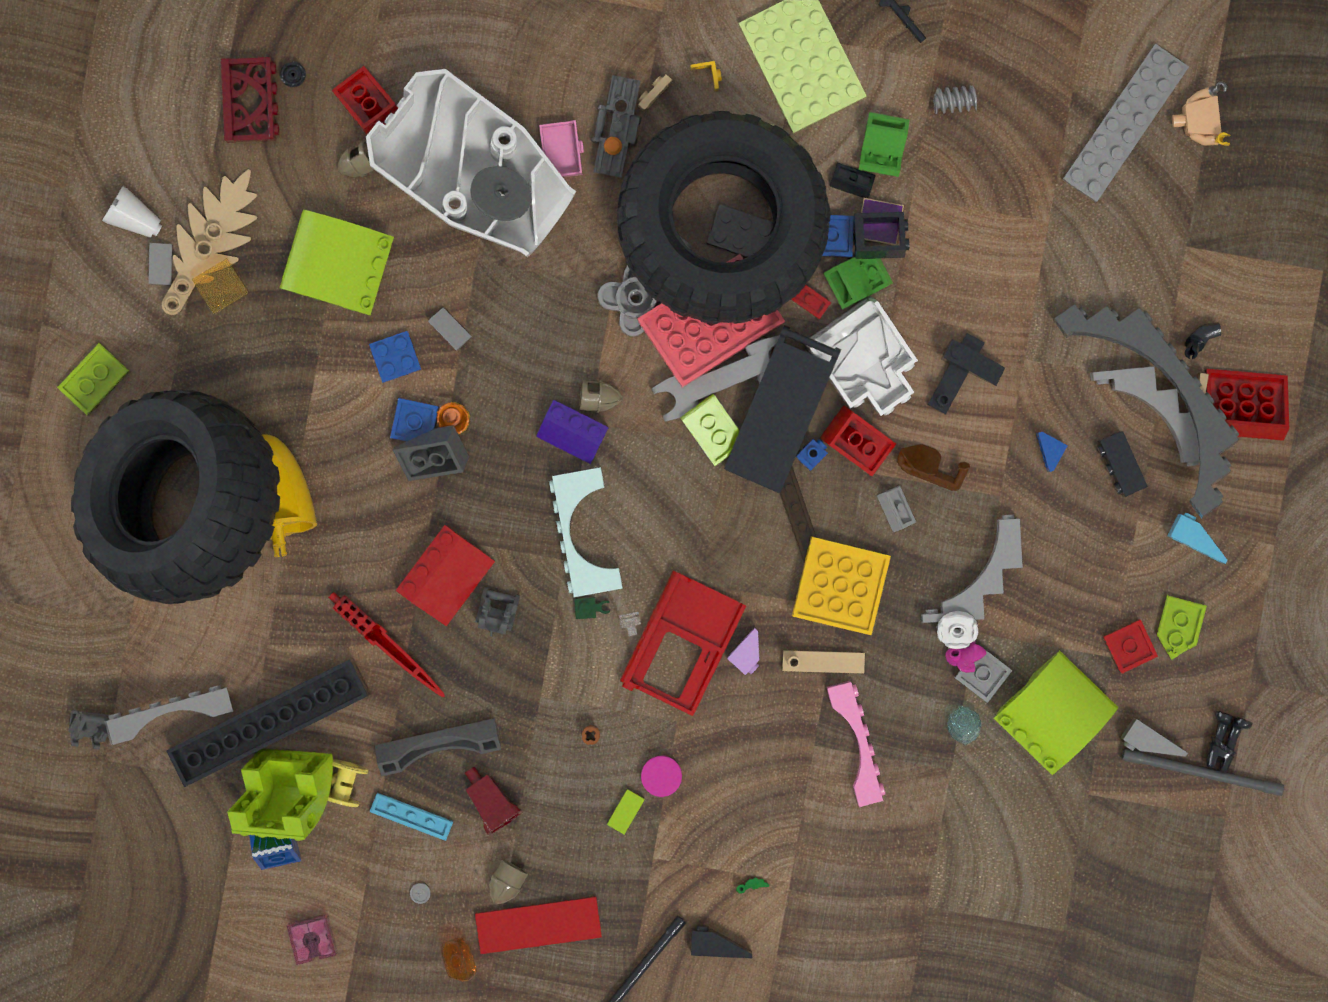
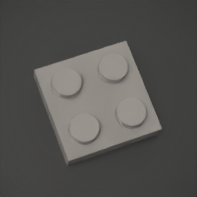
M986 651L987 654L983 658L974 662L975 672L965 673L959 671L954 678L988 703L1012 670Z

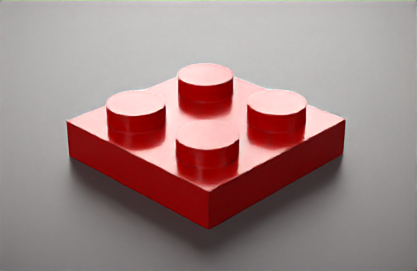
M1140 619L1103 636L1120 674L1158 657Z

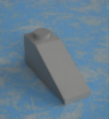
M1136 718L1132 719L1120 737L1124 740L1123 745L1132 751L1136 748L1139 751L1185 757L1188 754Z

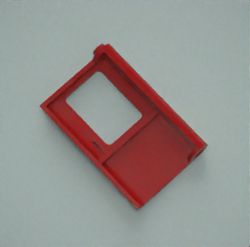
M673 570L620 679L623 682L622 687L633 691L634 688L693 716L746 605ZM667 632H671L702 648L701 655L679 698L670 696L644 682V677Z

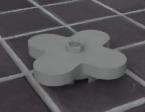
M628 265L624 270L623 282L605 283L599 289L597 296L599 304L604 309L620 312V329L624 334L631 337L638 336L644 332L637 318L661 304L660 301H656L644 290L643 285L632 274ZM632 296H637L639 301L637 303L632 302Z

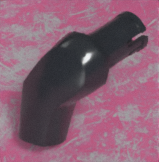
M1220 323L1200 325L1186 339V350L1184 353L1188 359H1190L1191 355H1193L1192 359H1195L1198 356V352L1202 351L1209 339L1222 335Z

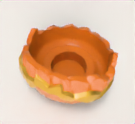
M457 402L446 403L437 412V424L440 428L454 425L457 433L461 434L466 431L470 424V414L463 405Z

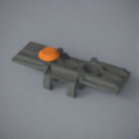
M612 75L607 105L597 106L599 112L594 137H591V142L599 143L594 167L595 173L622 178L628 144L632 146L637 145L636 134L638 124H641L642 117L634 115L641 82L639 80ZM618 101H624L627 104L625 111L619 112L616 110L615 105ZM610 112L613 113L609 138H602L606 114Z

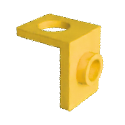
M715 61L690 65L691 71L711 68L714 90L719 91L718 82L722 81L720 69H716Z

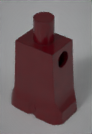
M475 767L465 772V775L472 784L466 791L483 819V827L487 835L495 833L523 813L519 806L514 805L490 775L482 778Z

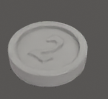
M424 883L415 884L410 891L411 899L418 904L427 902L431 895L430 888Z

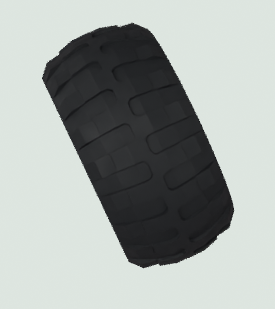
M712 111L710 114L687 116L680 119V122L670 127H665L655 134L652 140L636 154L620 189L617 208L618 239L630 271L643 285L644 290L656 301H660L678 315L698 319L704 323H744L775 312L799 294L816 271L827 245L830 204L828 203L824 179L814 165L813 158L783 128L777 125L773 126L762 121L760 117L747 113L740 115L732 114L730 111ZM712 174H730L752 183L764 195L771 209L773 231L768 242L754 255L740 261L728 263L705 259L690 250L682 241L675 228L673 206L681 192L692 182Z
M195 390L150 392L144 394L141 399L125 402L119 407L115 415L108 416L100 424L98 432L88 441L83 451L84 455L80 465L75 472L71 512L74 513L75 517L74 533L77 540L83 544V554L98 572L105 576L116 588L135 597L152 602L179 604L186 601H196L214 597L220 594L222 588L234 586L243 578L244 571L249 566L253 567L262 555V548L273 534L275 526L272 525L275 513L279 512L280 496L277 495V485L280 482L278 467L272 462L274 453L269 443L242 411L234 408L222 399ZM192 454L199 471V487L194 506L183 526L173 535L160 540L153 524V507L157 490L172 464L182 457Z

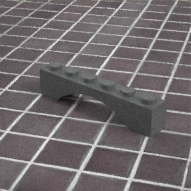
M495 718L375 745L377 765L381 776L402 772L419 758L441 750L465 749L480 754L501 750L499 731Z

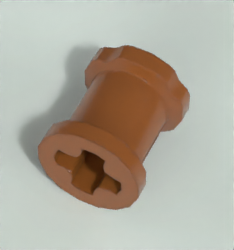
M593 725L585 727L582 731L583 742L587 745H594L598 742L600 738L599 729ZM586 731H595V739L590 738L588 740L586 738Z

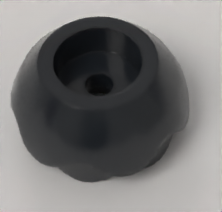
M294 61L283 65L280 78L286 86L298 87L304 82L306 71L300 63Z

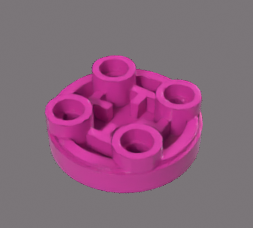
M666 755L655 756L649 759L643 766L641 772L642 784L654 796H669L681 784V768L674 759Z

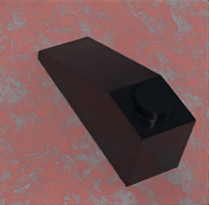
M953 339L949 342L941 360L994 386H997L1005 370V367Z
M696 925V928H692L691 956L750 959L753 957L751 950L713 929H708L709 926Z

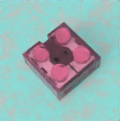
M328 913L287 924L296 965L312 962L315 959L314 957L319 956V959H324L337 955L338 951Z

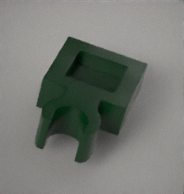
M595 597L575 599L576 619L596 618V612L610 613V610L604 611L602 609V605L610 603V601L604 600L600 603H595Z

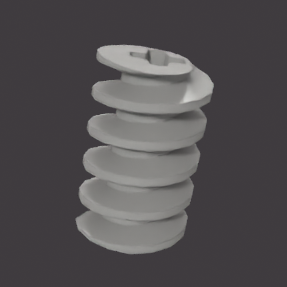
M973 85L969 86L968 92L965 86L961 87L960 92L957 87H953L952 92L946 87L944 93H942L940 88L936 89L934 94L935 114L938 113L939 108L945 114L947 107H949L951 113H954L955 107L958 108L959 112H962L963 106L966 107L968 112H970L971 106H974L975 110H977V97Z

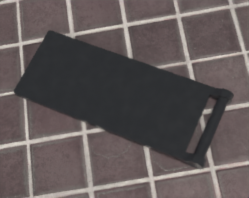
M784 325L724 469L777 493L781 492L842 349L837 347L834 349L790 330V327ZM788 337L832 357L830 361H827L784 341Z

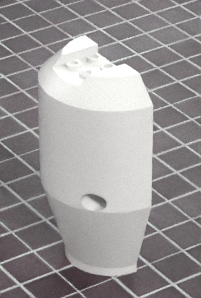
M446 69L416 72L404 87V97L398 103V110L395 114H389L384 122L386 125L378 121L366 136L370 167L451 227L516 250L526 257L530 256L560 219L576 191L567 184L527 130ZM507 140L509 141V143L504 145L501 144L499 141ZM500 166L520 174L528 183L532 194L531 204L527 212L520 218L511 221H500L483 214L475 206L470 193L471 183L478 172L488 167ZM450 206H456L458 208L452 209Z

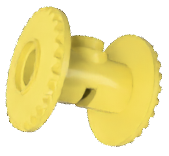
M333 759L332 766L337 767L338 772L332 775L331 784L333 789L332 793H329L328 801L344 806L358 807L360 803L350 798L352 786L357 773L368 774V769L351 762Z

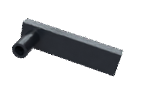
M966 333L961 344L980 353L985 342ZM949 364L927 405L946 415L968 372Z

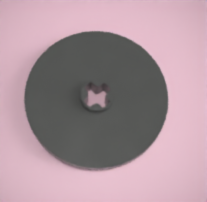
M500 166L485 168L476 174L471 183L470 193L475 206L490 218L500 221L515 220L523 216L530 207L532 194L528 183L520 174L509 168Z

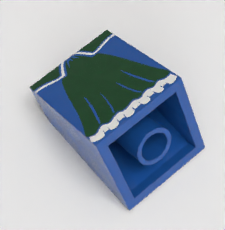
M249 835L252 857L261 870L301 861L298 843L295 839H277L276 837L268 836L261 838L257 835Z

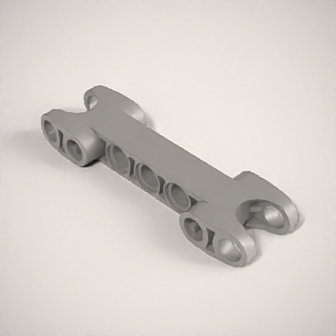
M779 336L763 339L746 346L745 350L748 357L702 375L683 388L674 376L653 387V394L670 392L676 400L673 410L663 415L664 421L680 418L697 406L699 399L755 376L760 384L770 360V352L776 346Z

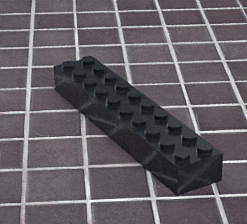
M353 658L166 750L183 786L186 787L369 696L370 692Z

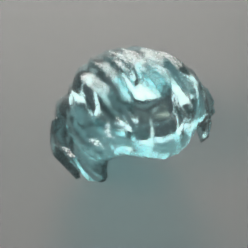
M960 707L952 712L947 722L948 732L951 737L963 745L974 741L982 728L979 714L967 707Z

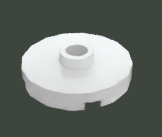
M950 612L944 615L938 622V638L949 648H966L977 639V621L966 612Z

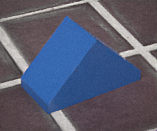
M1038 432L1036 436L1047 472H1052L1055 470L1068 445L1044 432Z

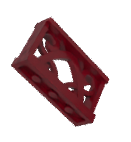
M271 57L221 59L225 142L276 141V136L279 135V123H275V115H278V103H275L274 95H277L278 90L277 82L273 80V74L277 73L276 62H273ZM248 65L245 74L232 70V66ZM257 65L263 66L266 71L265 76L259 78V71L254 73L253 78H251L250 72L252 68ZM241 80L244 81L241 90L236 91L234 84L239 83L241 86ZM267 83V92L261 85ZM248 84L262 97L260 105L251 115H249L245 107L234 103V98L244 94ZM267 107H268V116H267L266 114H263ZM242 110L245 115V119H243L242 115L239 118H237L235 116L236 111ZM265 120L268 123L267 131L262 134L257 133L253 129L252 123L255 122L258 127L262 128L260 123ZM248 126L252 134L235 136V131Z

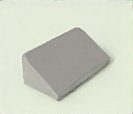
M149 244V284L172 285L173 244Z
M444 308L428 320L457 351L472 337Z
M900 485L877 495L893 532L916 523Z

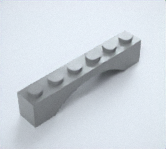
M218 685L208 688L209 692L201 694V690L189 693V698L181 699V696L170 698L169 703L161 705V701L149 704V709L141 710V707L128 710V715L121 716V713L109 715V720L104 722L110 744L114 745L134 739L148 722L168 712L190 710L209 717L233 712L227 688H221Z

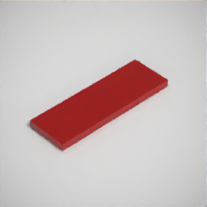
M596 896L475 913L480 954L602 938Z

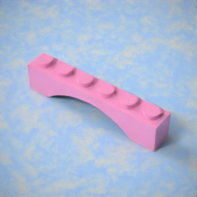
M851 681L828 686L827 691L832 708L849 722L858 741L860 764L853 784L858 806L862 807L883 801L882 795H885L883 784H879L877 780L880 772L877 763L873 764L871 756L875 754L872 743L868 744L866 736H869L867 724H862L861 717L864 716L862 705H857L855 697L859 696L856 684L852 685Z

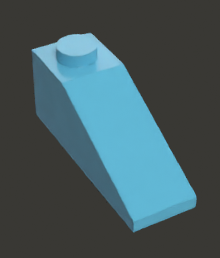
M1188 513L1184 515L1178 514L1167 536L1220 563L1226 564V557L1201 524L1195 521L1196 517Z

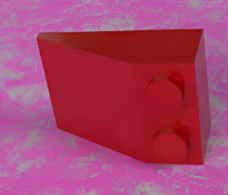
M365 66L332 89L334 95L366 135H368L378 121L386 125L384 122L389 114H395L398 110L395 102Z
M844 405L820 437L821 440L871 476L875 474L896 445L895 442Z

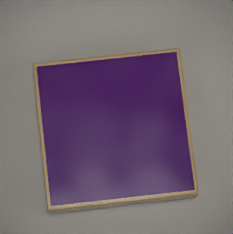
M863 198L861 213L903 212L904 205ZM898 223L863 224L864 240L897 245L899 235Z

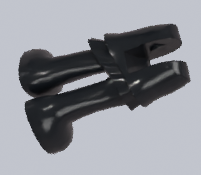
M1216 710L1215 718L1218 721L1215 737L1211 736L1212 743L1209 742L1206 766L1213 768L1217 757L1221 756L1222 760L1219 771L1226 773L1235 758L1236 752L1234 750L1240 732L1243 729H1250L1253 723ZM1232 721V726L1226 744H1224L1223 740L1228 725Z

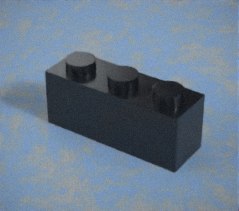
M1123 431L1116 432L1097 441L1099 444L1097 450L1100 456L1106 459L1107 464L1105 468L1109 476L1113 475L1116 483L1113 485L1118 495L1121 494L1122 497H1127L1148 487Z

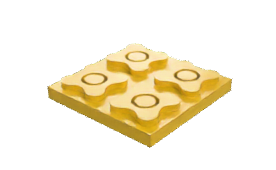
M811 537L792 616L872 635L891 556Z

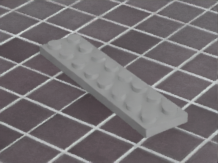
M1155 44L1062 180L1096 203L1189 66Z

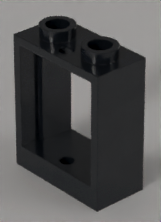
M904 212L854 213L855 259L905 258L906 250H909L910 243L909 238H905V231H908V219H904ZM898 223L900 245L865 246L863 224Z

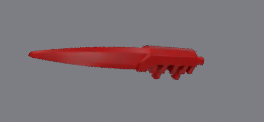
M333 592L328 597L335 603L332 609L354 627L373 646L377 645L414 678L439 696L445 697L442 690L398 644L385 634L387 631L374 622L346 595L340 598Z

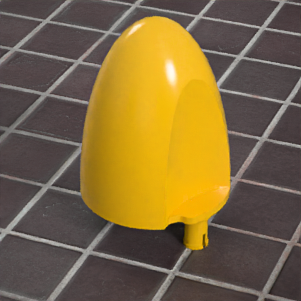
M263 434L262 436L272 448L274 453L272 462L278 467L280 482L277 485L280 506L279 512L275 513L272 525L275 528L270 539L273 543L274 557H280L279 548L283 557L287 555L285 537L313 529L317 526L310 491L297 460L282 441L275 436Z

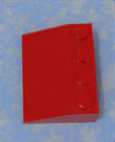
M1206 369L1205 374H1209L1206 392L1214 400L1213 406L1217 410L1221 409L1227 418L1225 421L1229 427L1233 425L1239 433L1237 437L1284 441L1289 431L1288 375Z
M444 525L396 591L447 626L494 564L495 560L451 527Z

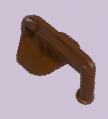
M923 444L901 448L897 457L898 465L907 474L951 491H957L961 488L970 468L969 463L960 462L955 478L938 472L941 454L936 449Z

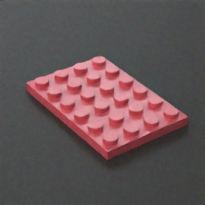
M739 254L726 263L740 261L743 258ZM662 303L637 318L638 323L682 388L785 323L779 311L776 310L771 314L763 315L744 323L708 324L698 319L678 315Z

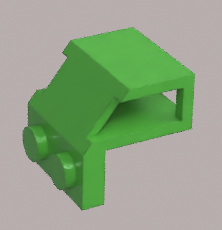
M869 112L859 170L899 177L910 119Z
M854 257L824 272L842 309L893 284L881 259H855Z

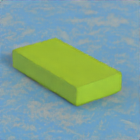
M627 789L607 825L625 835L645 798Z

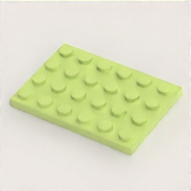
M784 0L739 23L793 134L866 98V94L819 0Z

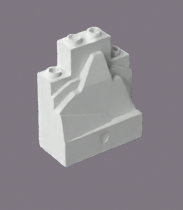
M871 296L866 297L810 337L834 349L836 347L842 349L829 381L850 408L860 406L864 402V398H867L880 416L883 414L888 415L895 409L894 406L907 402L911 398V394L914 393L901 372L911 370L915 366L914 363L918 360L879 302ZM804 345L809 353L830 361L832 356Z

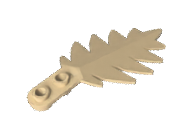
M251 170L245 171L234 184L226 176L222 178L220 202L207 187L203 188V207L206 220L191 203L188 204V217L194 240L180 224L176 226L177 242L182 261L176 255H173L172 259L178 275L162 301V309L166 314H178L196 284L209 283L214 280V277L205 274L229 267L239 260L237 257L217 253L232 250L250 242V237L228 232L241 229L257 219L255 215L237 212L257 197L255 193L246 192ZM183 285L186 290L180 291L178 286ZM173 302L176 307L171 309L168 303Z

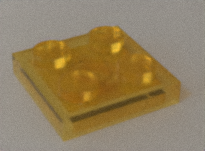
M228 258L192 279L213 314L249 293Z

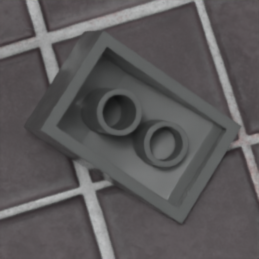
M454 425L435 428L393 448V452L408 481L462 473L469 459V455Z

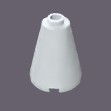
M124 186L117 194L102 220L107 224L150 238L152 234L157 236L162 227L159 224L161 220Z

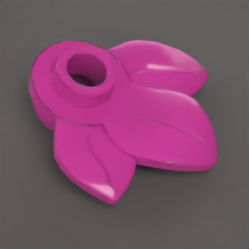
M975 640L966 648H949L946 652V660L949 664L957 666L960 671L971 673L975 672L974 662L983 658L987 652L983 647L975 644Z

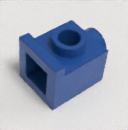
M812 439L796 455V458L811 471L828 454L825 451L827 446L819 439L817 441ZM812 449L817 451L816 457L810 456L809 452Z

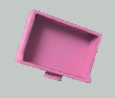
M576 120L539 125L542 151L562 177L583 175L580 153H584L583 141H578Z

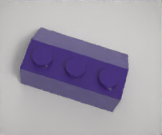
M553 400L536 437L591 464L609 427Z

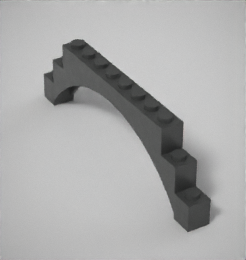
M1074 304L1055 318V324L1066 338L1071 335L1089 336L1122 345L1136 352L1157 367L1175 386L1184 400L1197 433L1200 466L1195 496L1190 499L1189 503L1202 519L1223 503L1222 493L1217 487L1213 489L1212 486L1230 474V462L1225 456L1221 458L1220 455L1238 442L1237 436H1239V433L1233 425L1229 427L1225 419L1227 418L1222 410H1217L1213 406L1214 400L1208 392L1204 394L1200 387L1202 385L1197 377H1192L1189 374V367L1183 359L1179 361L1175 355L1177 351L1171 343L1167 345L1163 337L1165 336L1160 328H1155L1151 324L1152 318L1147 311L1142 312L1138 308L1119 322L1120 317L1114 309L1110 310L1106 306L1086 320V317H1088L1082 307L1077 308Z

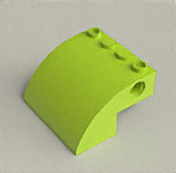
M303 210L280 288L355 312L371 315L394 237L337 218Z
M1059 650L1032 674L1027 684L1000 707L994 719L1053 775L1095 737L1119 707Z
M276 749L259 750L241 769L246 792L228 810L232 833L242 836L257 835L261 838L268 836L276 837L277 839L305 840L319 822L328 801L333 773L332 754Z

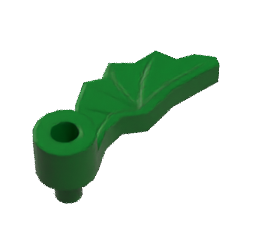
M754 877L749 879L745 885H738L736 892L742 894L747 889L755 890L757 888L769 887V884L765 883L763 879Z

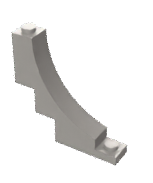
M1154 367L1090 373L1091 381H1096L1097 385L1109 384L1111 379L1113 391L1133 396L1151 407L1170 429L1177 444L1180 462H1186L1187 466L1199 465V446L1190 413H1179L1177 389L1157 391Z
M1002 515V519L997 520L994 548L982 572L960 593L941 601V613H938V609H928L925 614H921L922 623L939 622L944 615L955 611L966 612L972 615L975 620L984 619L983 595L1004 594L1002 569L1023 568L1019 518H1014V515Z

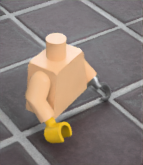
M1221 81L1216 84V87L1210 86L1193 94L1187 99L1186 105L1182 107V114L1172 115V126H1184L1185 135L1190 136L1191 140L1201 145L1221 144L1229 146L1230 143L1223 142V138L1230 136V134L1221 132L1218 96H1216L1217 92L1220 91L1221 84L1224 86V92L1227 91L1226 83Z

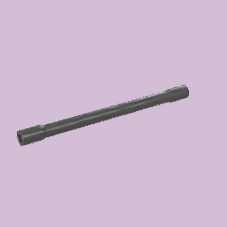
M1126 748L1122 752L1121 759L1123 761L1146 764L1260 790L1277 796H1282L1284 792V784L1225 773Z

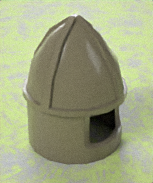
M367 140L360 142L356 147H349L341 155L338 163L339 173L356 178L360 176L365 177L368 173L374 171L370 167Z
M582 380L579 410L597 411L599 413L600 411L609 410L623 400L622 395L616 388L602 382V380H599V382Z
M502 859L489 882L490 896L493 903L502 904L515 898L521 891L520 888L528 873Z

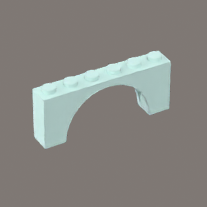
M601 467L552 476L553 480L549 481L551 493L555 492L556 501H553L555 513H559L560 521H556L558 533H562L564 541H560L562 553H566L567 561H564L565 572L570 573L571 581H567L569 594L573 593L574 597L622 589L619 568H602L586 561L575 549L570 536V520L578 503L589 493L605 488Z

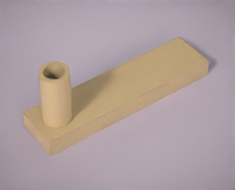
M783 650L782 671L864 673L865 653Z

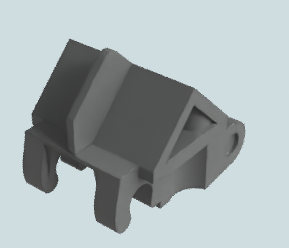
M484 587L475 622L478 623V628L491 631V637L494 632L506 635V631H511L513 628L520 595L512 596L488 590L489 587ZM489 598L509 604H507L505 610L492 608Z
M71 710L68 729L71 733V746L78 747L79 739L90 737L93 749H100V742H105L108 736L104 721L109 720V715Z

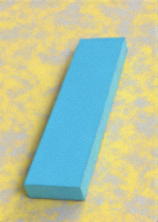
M378 792L370 809L371 813L445 841L453 824L452 820Z

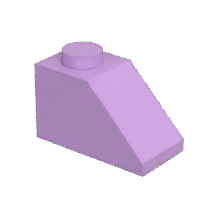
M753 628L727 657L745 675L748 672L752 674L759 666L757 664L759 661L758 630L756 628Z

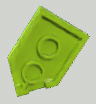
M1167 595L1157 636L1171 660L1197 645L1206 605Z

